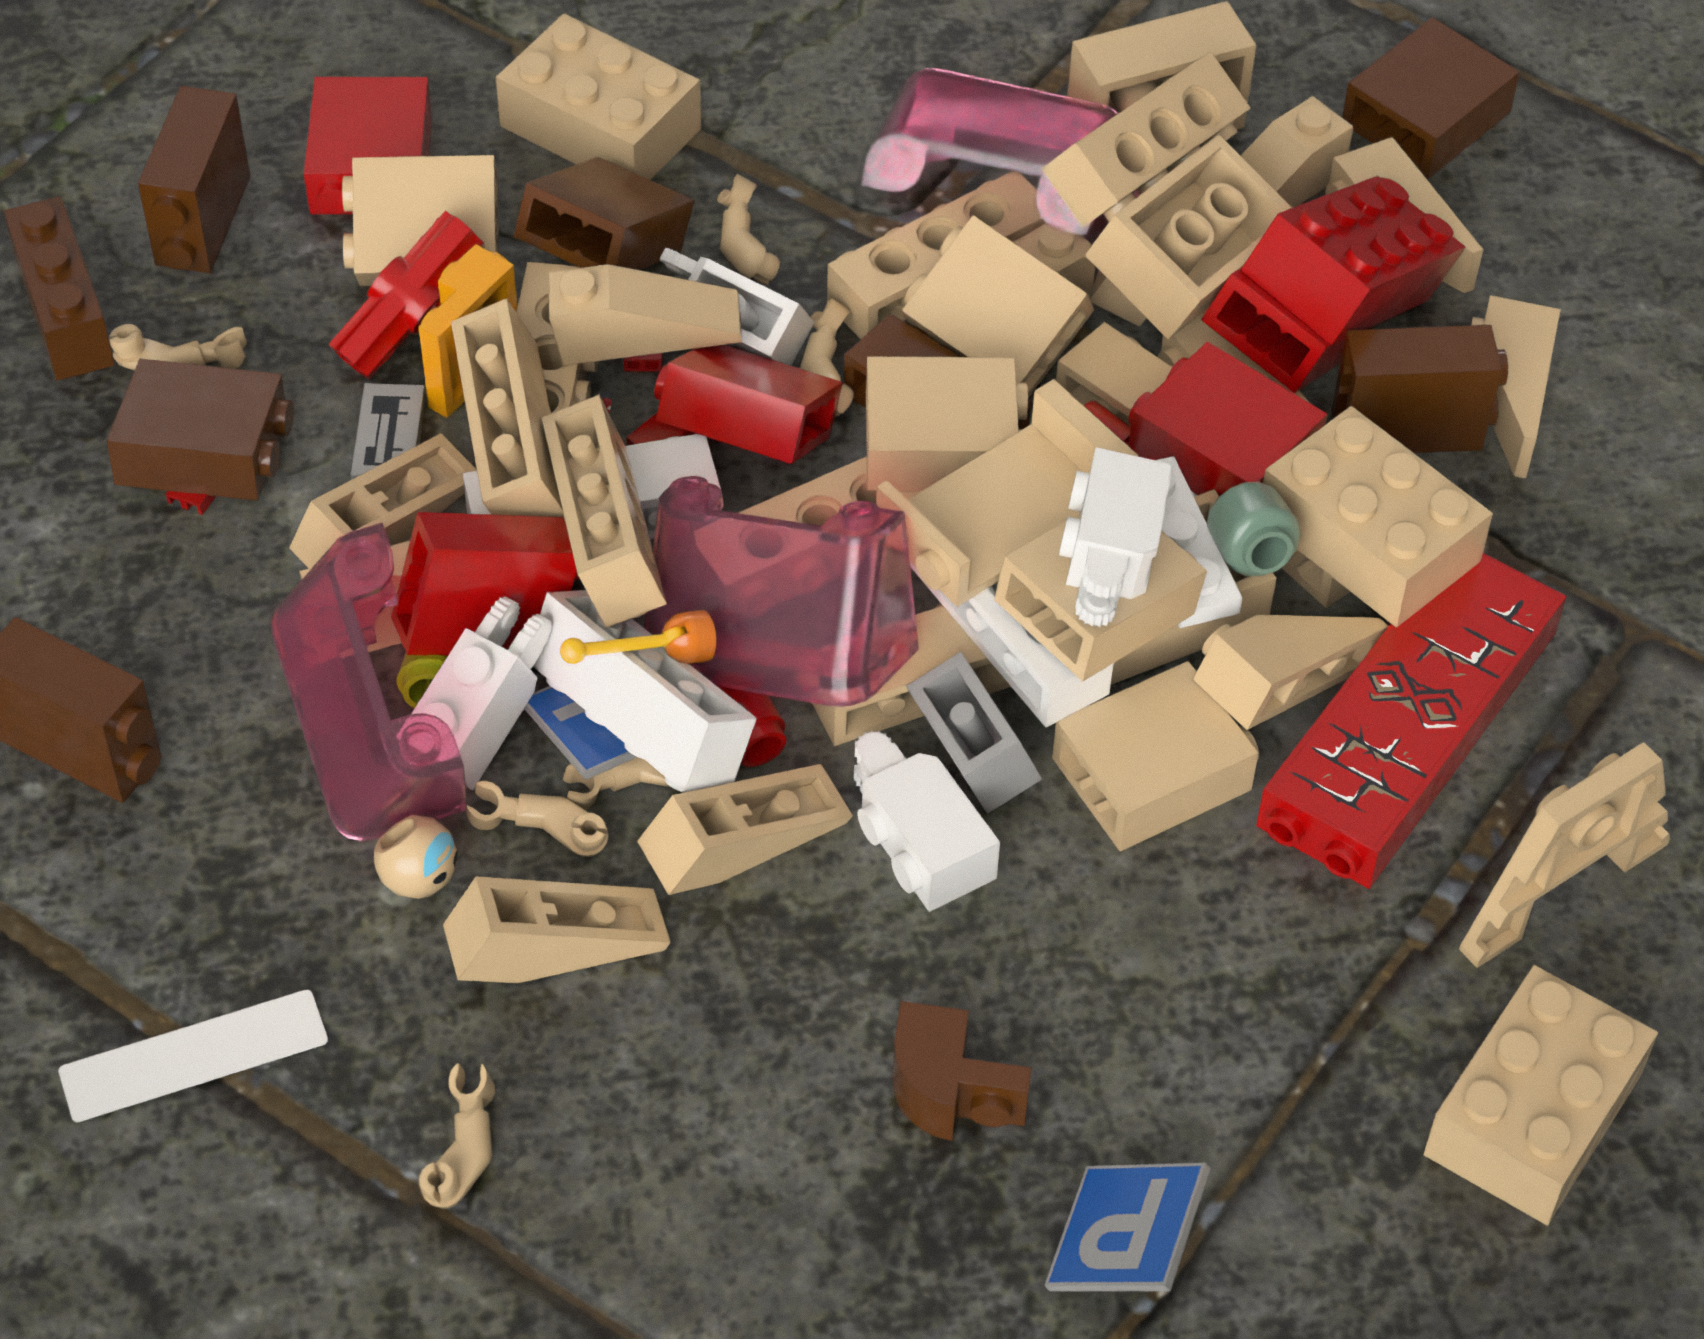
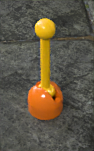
M685 611L671 617L665 623L662 634L587 643L578 638H568L560 646V655L565 662L577 664L585 656L664 647L667 655L677 662L688 664L708 662L715 654L716 631L713 620L707 611Z

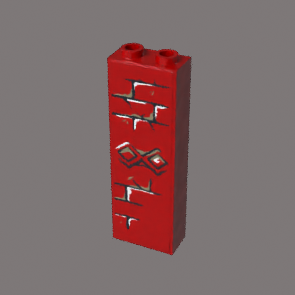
M1483 553L1481 562L1396 628L1390 624L1264 787L1256 826L1266 831L1279 844L1294 847L1323 863L1336 876L1351 879L1370 889L1553 639L1567 596Z

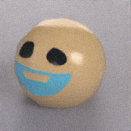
M410 815L394 824L378 839L374 849V865L380 881L396 895L420 899L432 896L450 883L457 866L458 851L451 832L435 818Z

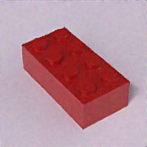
M1375 176L1278 213L1241 268V271L1332 346L1345 340L1347 330L1369 329L1427 302L1466 246L1453 237L1454 231L1447 222L1436 215L1425 214L1408 200V192L1400 184L1388 178Z

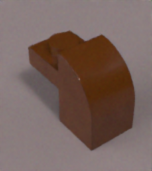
M901 1001L895 1033L892 1080L897 1103L906 1117L926 1133L950 1141L953 1139L956 1117L972 1119L974 1122L988 1127H1001L1007 1124L1025 1126L1032 1067L965 1058L969 1010Z

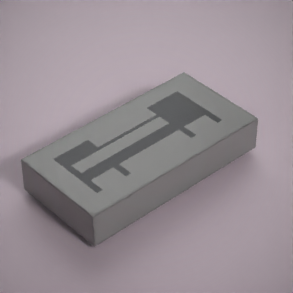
M364 383L351 480L420 444L426 402L424 385Z

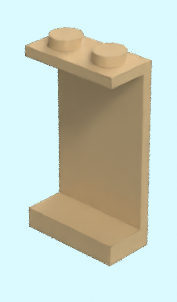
M1053 379L1034 392L1031 425L907 500L887 480L878 485L876 517L874 519L875 529L882 542L892 550L898 549L917 568L921 579L928 587L933 590H940L955 606L959 607L999 581L1005 555L1065 522L1067 516L1074 517L1080 513L1079 511L1068 509L1076 471L1089 473L1096 447L1137 457L1138 455Z

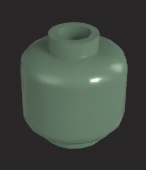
M1261 482L1239 484L1228 489L1218 497L1209 511L1207 528L1224 561L1236 573L1251 577L1264 576L1275 572L1291 559L1298 548L1301 537L1298 520L1281 495L1272 486Z

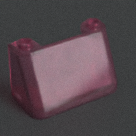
M940 68L923 69L914 73L905 82L872 143L866 158L861 185L889 192H901L913 187L922 178L926 163L933 160H946L949 157L1040 177L1037 191V209L1041 218L1049 226L1058 230L1089 236L1108 223L1104 214L1085 227H1082L1046 177L1042 168L1074 143L1119 113L1104 104Z
M700 476L679 478L673 481L660 495L653 555L667 604L645 613L644 629L652 635L662 634L665 623L674 615L685 611H707L713 620L716 631L715 654L708 662L692 663L689 665L716 686L826 706H852L865 702L874 696L919 650L904 511L878 508L877 504L870 501H855L842 506L839 513L832 516L822 526L721 511L724 506L722 490L717 485L708 483L707 479Z
M383 523L351 531L339 537L275 609L271 620L274 644L330 818L337 831L345 837L357 841L380 838L394 824L410 815L433 817L437 820L466 811L467 805L464 764L448 724L439 717L427 713L410 714L391 720L367 649L368 645L377 643L375 625L379 614L385 607L398 605L397 594L391 579L394 572L393 553Z

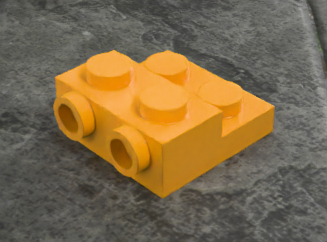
M476 244L462 258L450 263L438 279L441 306L430 310L419 326L428 408L446 418L465 401L451 321L504 299L509 301L515 312L517 311L514 264L508 262L501 254L495 251H488Z

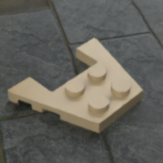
M1643 742L1621 757L1616 753L1608 755L1592 769L1586 779L1571 788L1566 785L1559 786L1541 801L1536 810V817L1460 945L1459 950L1476 968L1522 939L1533 903L1536 899L1603 856L1607 855L1625 873L1668 845L1670 835L1662 827L1668 821V813L1658 803L1666 795L1663 760Z

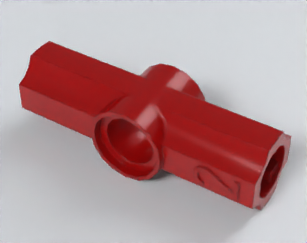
M445 210L404 258L402 256L396 257L380 272L367 292L368 299L328 344L330 348L357 373L370 380L410 333L413 335L419 333V326L427 313L433 308L441 306L438 279L450 263L462 258L475 244L485 248L484 242L465 223Z

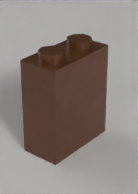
M1432 17L1348 82L1342 118L1353 126L1354 132L1371 143L1393 137L1424 177L1429 179L1511 113L1520 71Z
M181 85L138 181L156 266L209 274L213 270L251 177L236 93Z
M596 157L527 182L513 237L580 268L609 264L642 270L660 262L659 259L665 248L681 253L695 200Z
M1492 325L1347 330L1331 409L1332 418L1334 419L1352 406L1413 453L1483 450L1488 426H1493L1497 423L1498 400L1496 394L1498 386H1505L1508 379L1506 351L1504 349H1497Z
M139 358L107 438L114 485L258 501L266 477H274L276 475L279 464V441L281 435L289 436L293 425L294 405L292 400L285 399L282 374Z
M14 617L0 632V741L124 803L139 784L143 785L153 777L162 758L143 680L17 617Z

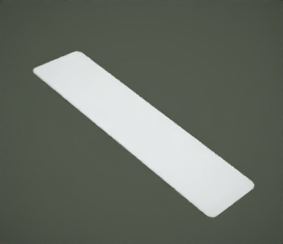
M303 990L62 1065L58 1072L72 1120L81 1122L325 1045L328 1037L312 992L310 990Z

